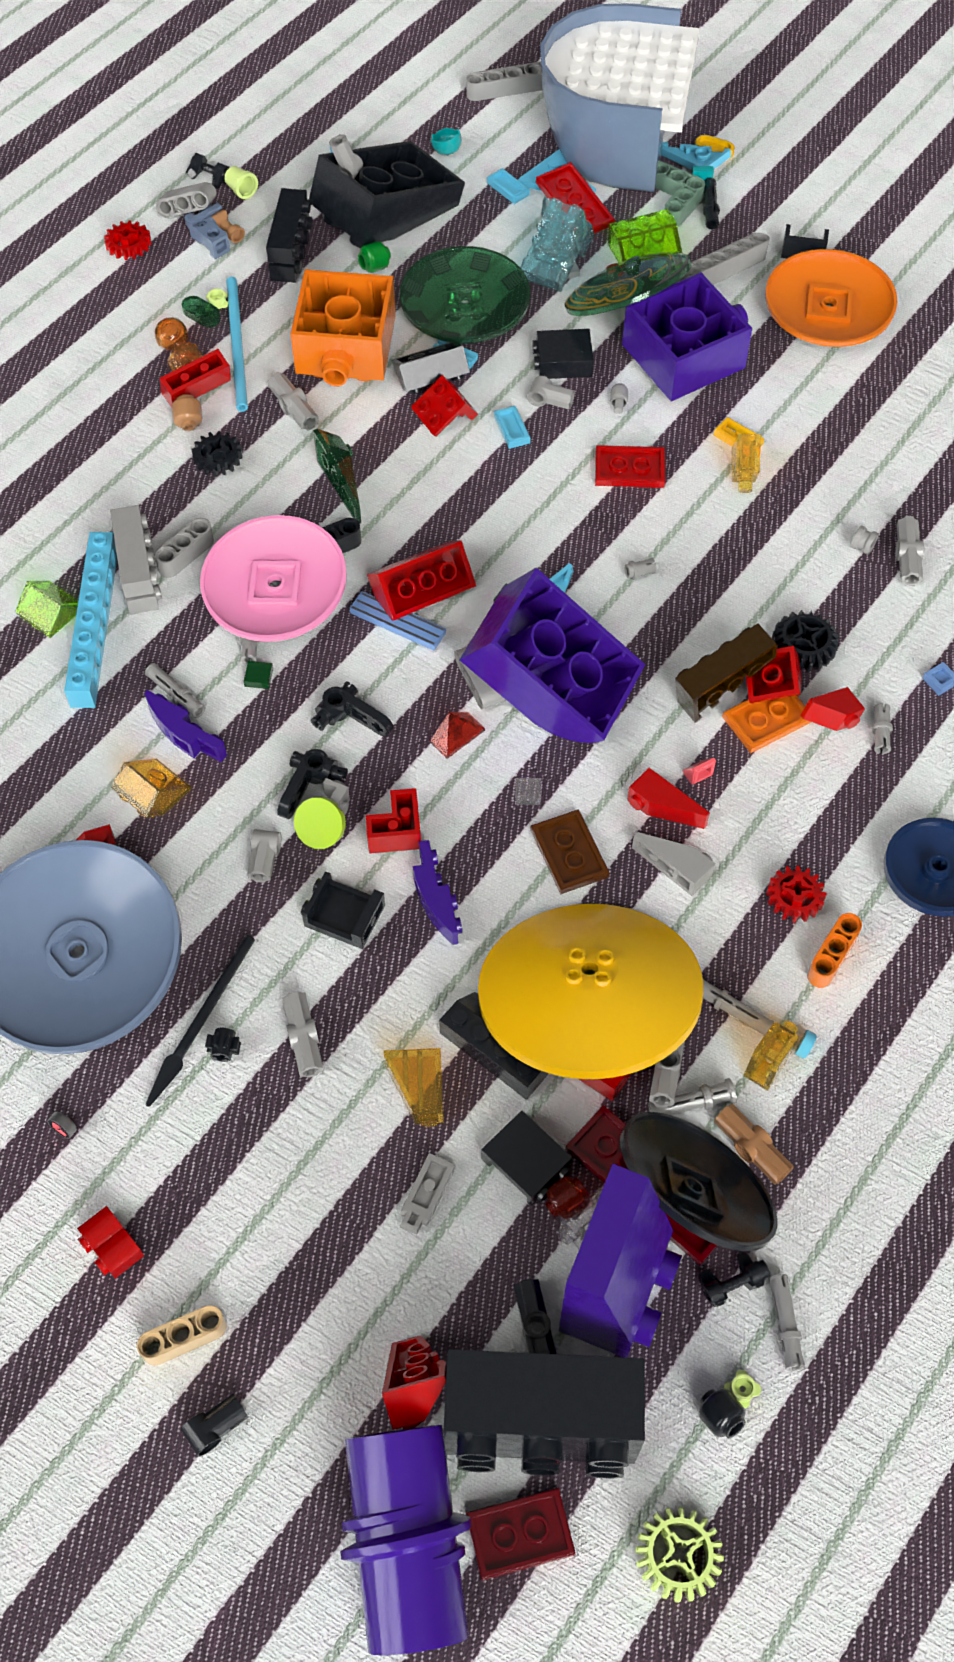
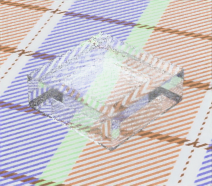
M515 778V805H541V778Z

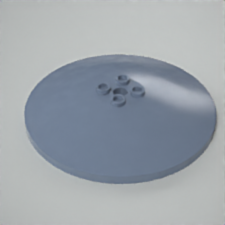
M74 840L48 845L32 851L19 858L0 873V1035L14 1044L40 1053H83L115 1042L137 1028L150 1016L166 995L174 979L181 954L182 930L179 912L170 890L148 863L132 852L116 845L99 841ZM77 946H84L83 955L79 958H73V949Z

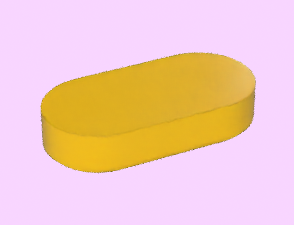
M701 135L695 140V145L700 147L709 146L711 151L723 152L725 148L731 149V157L729 159L734 155L735 147L729 141L709 135Z

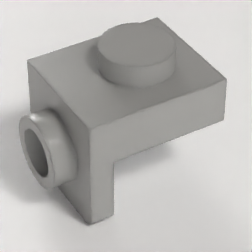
M325 778L323 782L325 795L334 800L345 815L350 801L348 787L341 781H332Z

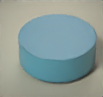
M807 1029L799 1041L794 1054L802 1059L806 1058L816 1041V1034Z

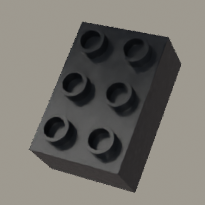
M448 1349L443 1429L446 1455H456V1458H458L457 1469L467 1472H493L496 1470V1457L522 1458L521 1472L530 1475H558L560 1473V1463L563 1460L586 1462L585 1475L588 1477L602 1479L624 1477V1467L629 1466V1464H635L645 1442V1358Z

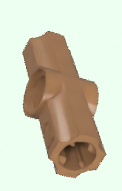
M733 1104L726 1106L714 1119V1123L734 1142V1147L738 1154L746 1162H753L774 1185L780 1183L793 1170L794 1166L773 1145L772 1138L766 1130L759 1125L754 1126Z

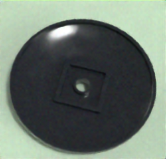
M643 1112L629 1119L620 1135V1147L624 1161L630 1171L650 1179L660 1200L659 1208L669 1217L695 1235L718 1246L732 1250L755 1251L763 1248L770 1242L778 1226L777 1213L773 1201L760 1179L735 1152L707 1131L669 1114Z

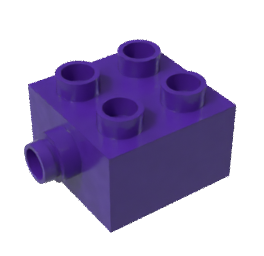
M700 272L627 304L622 345L670 401H674L746 367L753 328L748 324V315L741 304L731 305L703 273Z

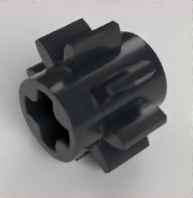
M216 1028L214 1035L207 1034L206 1052L211 1053L210 1057L213 1060L220 1062L231 1061L232 1054L239 1055L240 1037H235L236 1032L232 1029Z

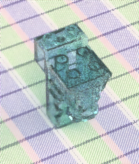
M544 197L541 210L542 220L537 223V234L533 236L532 246L527 256L524 257L519 269L525 280L561 292L577 256H585L594 237L592 224L586 220L584 210L581 207L564 204L556 198L549 199Z

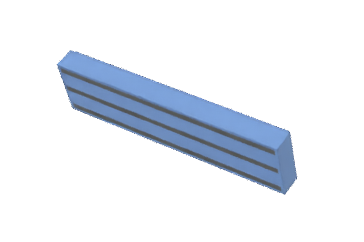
M363 591L350 607L351 614L435 651L446 635V628L412 613L396 620H391L376 598Z

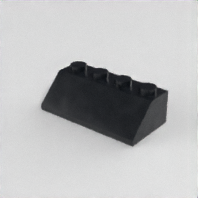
M476 992L458 999L439 1020L441 1035L526 1100L548 1076L549 1073L535 1069L512 1056L494 1039L483 1020L479 1006V994Z

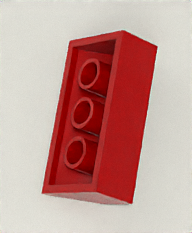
M462 540L448 541L367 574L374 597L391 620H396L477 586Z

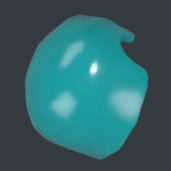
M444 128L431 135V144L440 155L454 154L462 142L459 129Z

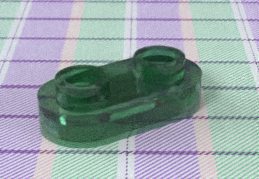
M189 296L182 301L183 313L188 318L204 327H214L219 324L221 320L220 312L214 305L198 296Z

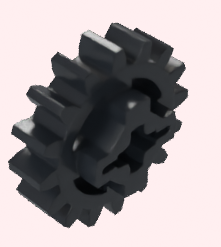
M220 431L216 435L209 432V437L200 436L201 442H194L195 448H192L194 465H197L199 471L204 469L206 475L210 472H213L214 476H217L218 472L226 475V470L229 469L233 472L234 465L240 466L239 459H243L241 443L237 442L236 437L230 438V433L227 432L223 436Z

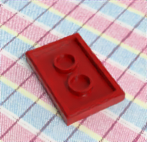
M596 445L595 486L664 488L665 447Z

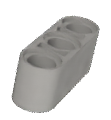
M203 182L167 191L157 201L156 210L163 217H172L205 209L215 199L216 189L211 183Z
M196 518L156 550L155 558L161 576L166 578L176 576L213 545L214 538L208 519Z
M467 647L454 651L456 663L481 710L506 701V699L459 660Z

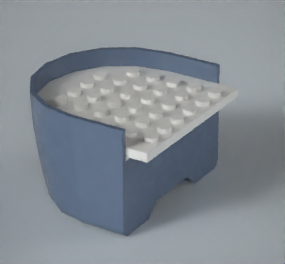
M631 3L598 4L571 12L553 24L541 42L543 95L547 117L555 142L562 155H564L565 160H567V164L571 162L581 176L588 181L613 188L647 192L655 191L656 174L658 173L665 131L682 132L700 28L680 26V8Z

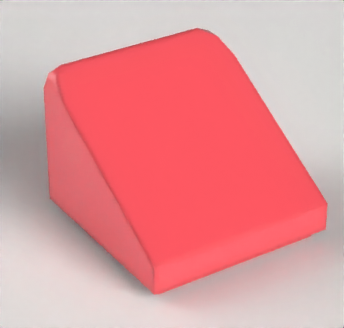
M709 758L699 761L683 769V774L691 785L713 775L716 760L715 758Z

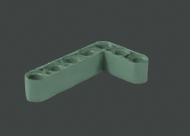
M659 160L655 188L672 195L665 204L663 218L665 226L669 228L681 226L703 201L705 181L698 176Z

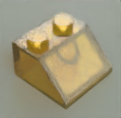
M156 758L123 762L111 788L119 794L123 801L130 803L136 808L138 814L150 818L164 815L189 793L192 787Z

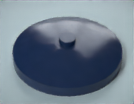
M923 818L904 825L893 835L884 855V872L893 892L908 906L928 915L954 916V821L943 818Z

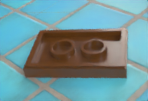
M579 809L530 826V831L560 894L609 878L610 872Z

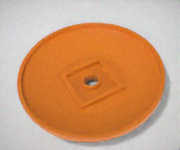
M810 250L787 258L772 271L765 291L767 308L773 319L785 331L801 340L822 346H852L875 338L890 325L897 308L896 289L888 275L868 259L841 250Z

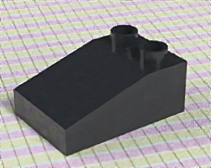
M412 141L352 149L353 153L358 155L363 161V167L354 179L339 168L333 152L319 154L309 196L311 205L323 214L324 222L334 227H340L350 235L349 241L354 246L361 248L375 241L394 240L455 208L460 203L465 182Z

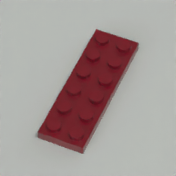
M603 1105L569 1141L565 1150L605 1183L612 1164L628 1169L620 1147L621 1131L626 1124ZM666 1214L673 1229L670 1240L701 1266L718 1245L695 1235Z

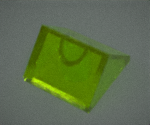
M27 581L15 612L51 638L76 616L78 600L51 581Z

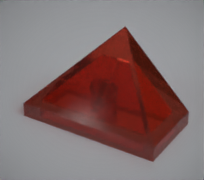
M449 712L430 740V743L448 759L483 733L485 728L469 712Z

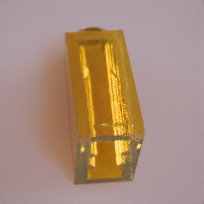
M441 1048L384 1050L385 1067L414 1123L424 1127H433L438 1123H443Z

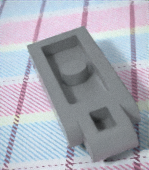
M428 1154L401 1209L400 1215L404 1216L400 1228L417 1235L422 1225H429L454 1173L455 1164L433 1154Z

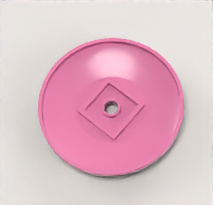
M275 515L252 519L238 525L222 536L209 551L204 561L200 577V587L207 610L224 629L249 640L264 642L281 641L307 633L330 616L343 596L347 571L344 556L339 545L322 527L299 517ZM273 581L281 582L278 587L269 586Z

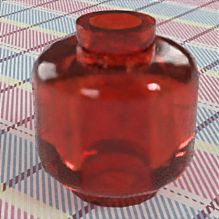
M564 1176L548 1188L546 1195L549 1201L545 1205L554 1218L560 1215L564 1220H570L588 1207L587 1198L590 1197V1194L577 1177L572 1179L570 1176Z

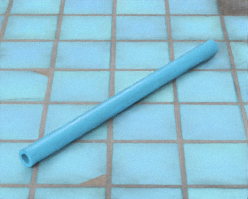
M229 277L226 283L236 408L238 411L244 412L248 409L238 285L235 277Z

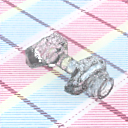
M597 1189L593 1193L592 1206L576 1218L570 1215L564 1216L561 1219L560 1228L556 1233L563 1243L568 1245L572 1242L580 1249L586 1233L584 1227L590 1223L602 1189Z

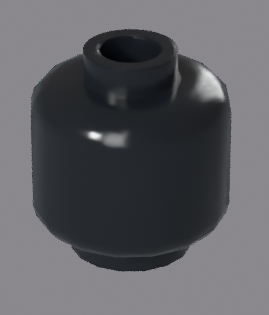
M711 1389L703 1395L700 1400L702 1405L699 1409V1417L716 1437L726 1436L727 1438H732L737 1435L746 1423L744 1420L746 1410L728 1389L718 1391Z

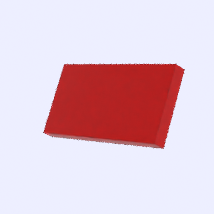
M571 162L536 177V184L579 240L615 224L614 217Z

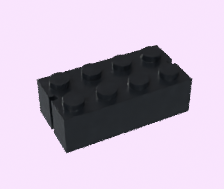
M281 188L266 244L267 259L270 262L268 265L270 281L296 283L297 275L301 274V259H305V244L309 243V230H312L313 218L309 216L311 200L307 199V190Z

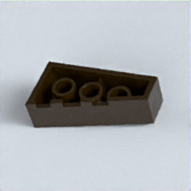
M759 623L751 628H745L738 637L732 641L724 642L718 650L710 655L703 656L697 664L691 668L683 669L675 678L677 702L696 723L702 718L700 713L708 706L711 709L720 703L718 700L726 691L733 693L740 687L746 675L751 678L776 658L777 644Z

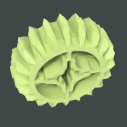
M683 1507L678 1508L677 1517L673 1516L671 1508H666V1520L658 1512L655 1513L653 1519L657 1526L646 1521L643 1526L650 1535L639 1533L637 1537L646 1546H637L635 1548L636 1554L645 1555V1559H640L636 1562L637 1568L648 1567V1571L641 1576L642 1580L646 1581L652 1576L656 1581L651 1585L650 1590L654 1592L658 1589L659 1585L663 1586L664 1590L661 1596L663 1599H667L670 1590L674 1591V1601L677 1603L681 1601L682 1592H685L689 1602L693 1601V1589L703 1597L706 1594L703 1582L708 1587L713 1588L716 1582L709 1574L719 1576L722 1572L718 1566L713 1565V1562L719 1563L724 1560L723 1555L713 1551L721 1548L722 1542H711L710 1539L717 1533V1530L711 1528L706 1532L703 1529L708 1522L706 1517L701 1519L699 1524L694 1521L697 1516L695 1510L690 1512L688 1519L684 1518L685 1511ZM670 1528H685L694 1533L696 1537L687 1541L681 1540L675 1532H671ZM661 1533L664 1538L663 1542L666 1546L667 1554L659 1562L655 1563L653 1545L656 1536ZM674 1546H678L679 1549L682 1547L684 1550L692 1546L683 1557L685 1562L680 1563V1559L678 1561L673 1559L666 1563L675 1552ZM703 1546L705 1564L702 1573L698 1576L694 1570L695 1565L692 1561V1554L699 1547ZM670 1568H676L684 1576H687L689 1582H675L668 1579L661 1572Z

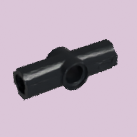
M527 1279L513 1284L528 1352L557 1354L551 1332V1321L546 1312L539 1279ZM532 1322H540L544 1325L545 1330L540 1334H534L529 1330L528 1326Z

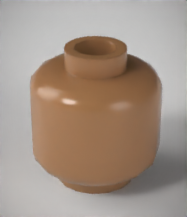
M192 395L179 396L172 403L174 424L184 431H192L199 426L203 419L199 400L195 399Z

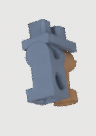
M219 203L209 204L205 209L200 210V213L197 215L190 212L184 217L186 226L190 230L191 238L200 244L202 243L215 260L230 251L228 239L233 243H239L245 236V231L237 224L232 225L229 222L227 211L223 210Z

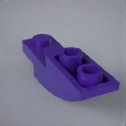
M149 690L144 693L154 721L175 746L193 758L201 751L219 762L223 761L227 753L221 737L216 734L211 735L203 731L196 723H191L189 712L182 705H175L169 702L159 693L154 694Z
M429 840L419 841L421 865L412 866L418 897L436 929L452 945L458 944V934L463 933L460 917L455 918L454 910H458L456 894H450L449 884L443 885L441 873H435L434 865H438L436 849L431 850Z

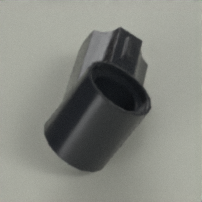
M231 1394L207 1413L202 1412L192 1417L182 1426L181 1431L196 1455L200 1457L214 1449L221 1442L224 1435L249 1417L235 1395Z

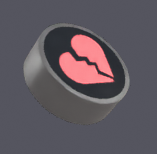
M54 1112L47 1120L50 1127L64 1138L70 1139L77 1130L73 1121L61 1112Z

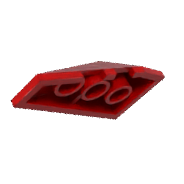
M421 1335L391 1344L382 1396L393 1430L399 1428L404 1430L413 1429L420 1425L421 1422H424L446 1383V1362L444 1360L440 1361L438 1353L436 1351L432 1352L429 1343Z

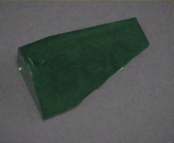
M320 429L313 430L317 463L351 516L361 523L360 504L351 457H353L349 444H345L338 435Z

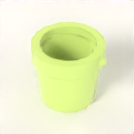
M232 166L226 171L225 183L234 191L236 196L241 199H249L256 193L258 179L252 172L245 171L237 166Z

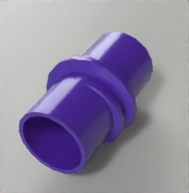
M443 1426L416 1427L409 1430L402 1429L345 1439L353 1517L342 1522V1531L355 1534L356 1542L341 1550L340 1553L341 1560L359 1564L368 1653L381 1656L401 1655L443 1648L467 1640L469 1634L459 1562L466 1553L465 1545L458 1542L456 1536L470 1529L471 1517L453 1512Z

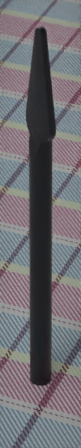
M245 935L174 1053L164 1059L146 1101L147 1107L154 1103L182 1069V1059L253 945L255 939L252 936Z

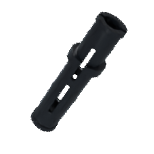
M707 178L704 180L705 206L703 207V214L706 217V227L713 230L719 225L718 215L720 207L717 204L716 180L714 178Z

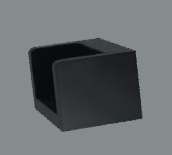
M786 224L781 258L787 259L801 252L827 248L829 229L824 230L823 239L791 236V225Z

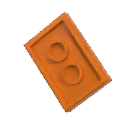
M797 695L750 703L748 699L724 711L722 715L723 719L750 753L811 723L800 716L805 705Z

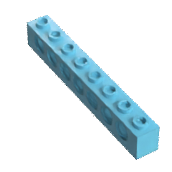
M89 532L64 689L70 708H96L117 565L113 532Z

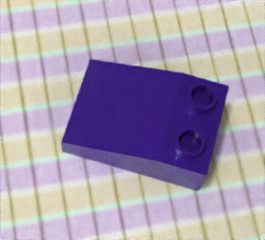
M612 1164L566 1282L558 1330L625 1358L629 1355L633 1341L650 1347L662 1312L646 1306L654 1284L670 1290L682 1255L667 1250L673 1229L666 1213L659 1208L660 1200L648 1177Z

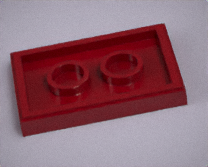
M559 1488L466 1512V1515L471 1517L470 1533L482 1581L576 1556Z

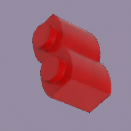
M107 1206L77 1228L82 1235L77 1240L87 1253L93 1250L99 1257L94 1262L104 1276L110 1272L114 1279H116L144 1257L140 1248Z

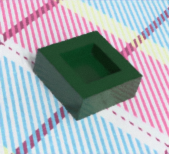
M248 661L244 686L269 689L273 674V664Z

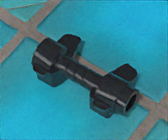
M195 153L191 158L186 174L191 179H195L202 171L208 172L213 175L212 185L215 189H219L222 183H225V174L230 167L219 162L215 166L207 163L204 155Z
M747 1253L738 1254L737 1260L740 1274L723 1282H720L708 1269L704 1270L700 1274L699 1281L710 1305L717 1307L725 1304L728 1298L727 1293L744 1285L750 1291L763 1286L766 1278L770 1277L769 1268L764 1260L753 1262Z

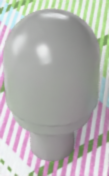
M621 383L615 384L610 393V401L614 406L615 413H622L623 407L628 402V388Z

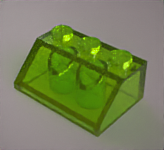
M668 209L609 224L608 246L618 263L623 264L620 265L623 272L667 261L661 257H666L670 260L668 253L672 254L674 258L680 257L678 254L682 256L677 223ZM654 253H656V254H657V253H661V254H659V255H653V256H661V257H650V256H651V254H654Z

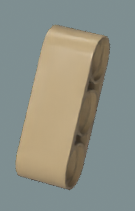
M204 1306L142 1334L137 1342V1351L149 1365L163 1364L222 1337L227 1328L226 1320L220 1309L216 1306ZM208 1318H219L218 1324L214 1328H204V1323ZM187 1329L190 1331L186 1340L182 1342L175 1341L176 1334L180 1330ZM159 1342L160 1349L158 1352L152 1355L146 1354L149 1344Z

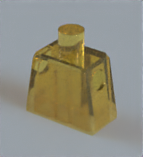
M737 434L732 446V482H738V492L740 493L752 492L753 483L756 482L759 475L761 434Z
M784 1021L782 1025L773 1023L755 1048L743 1076L768 1091L792 1054L799 1039L797 1026L790 1021Z

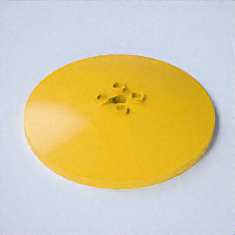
M569 905L534 915L510 929L497 941L488 953L479 975V1006L483 1020L491 1035L501 1047L521 1062L543 1072L576 1079L612 1078L634 1073L654 1065L674 1052L687 1039L695 1027L702 1009L703 977L700 965L692 949L682 937L661 921L642 912L615 905ZM586 970L596 971L595 974L592 975L583 973Z

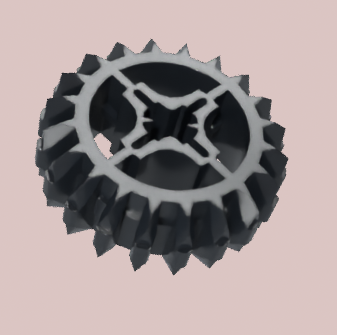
M801 610L798 615L791 612L789 617L783 616L781 622L776 624L775 630L772 633V639L777 644V649L789 646L795 647L799 656L800 670L805 668L808 673L812 668L819 671L822 666L827 667L830 661L835 658L839 647V634L836 633L835 626L830 625L829 619L822 620L821 614L814 616L812 610L808 614H804ZM793 633L792 638L787 639V636ZM821 643H822V644H823V647L820 648V649H817L818 644H821Z

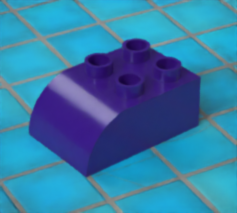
M537 568L503 587L459 659L538 727L558 737L582 743H595L605 740L645 666L637 656Z

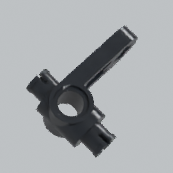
M348 681L342 687H331L323 693V700L315 708L316 715L311 719V723L315 728H318L320 725V731H323L328 724L335 725L336 722L346 719L347 716H350L383 737H386L394 728L393 723L386 715L354 696L358 693V690L353 684L350 685Z
M320 749L308 750L305 754L294 751V756H291L289 765L297 769L280 799L277 810L278 816L290 819L293 816L309 783L322 784L325 778L344 783L343 779L346 780L348 769L338 766L337 760L329 758Z

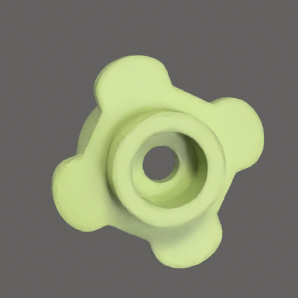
M218 288L210 290L206 295L208 300L207 307L209 309L226 308L228 306V301H226L227 293Z
M738 1370L735 1378L724 1385V1389H728L745 1409L749 1407L750 1400L761 1393V1386L755 1383L745 1370ZM741 1386L745 1388V1392L740 1391Z

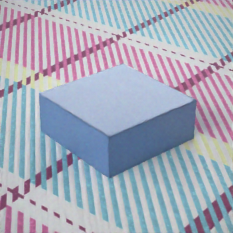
M944 662L925 672L922 678L938 696L954 687V672Z

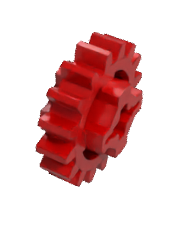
M131 220L127 223L120 221L119 226L113 224V230L107 229V235H104L106 250L109 251L111 256L116 255V259H119L121 256L124 257V260H127L128 257L136 259L137 254L143 256V251H149L148 246L151 245L149 230H146L145 225L140 226L138 221L135 224H132Z
M786 866L784 874L778 870L775 877H771L766 895L770 896L768 905H775L773 912L776 914L781 911L783 913V920L791 916L793 923H796L798 917L807 922L809 915L815 918L818 910H822L823 901L826 898V892H823L825 884L817 883L819 875L810 876L809 868L805 872H801L800 866H796L795 871H791L789 866Z

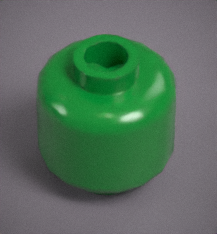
M379 241L364 245L358 254L360 267L368 273H375L387 268L391 258L389 248Z

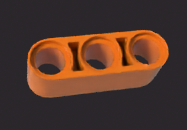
M842 914L815 955L807 974L808 980L813 986L818 988L828 986L855 944L862 928V921L856 914ZM843 927L849 928L852 932L845 931ZM830 948H836L840 953H835ZM817 968L824 969L825 971H827V974L820 973L819 971H817Z

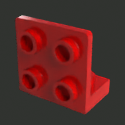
M443 375L411 406L412 410L435 437L458 415L461 417L466 415L471 420L478 415L456 386Z

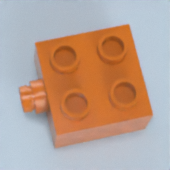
M305 269L291 329L295 373L323 378L327 384L332 386H342L347 382L348 378H356L360 381H384L396 317L393 276Z

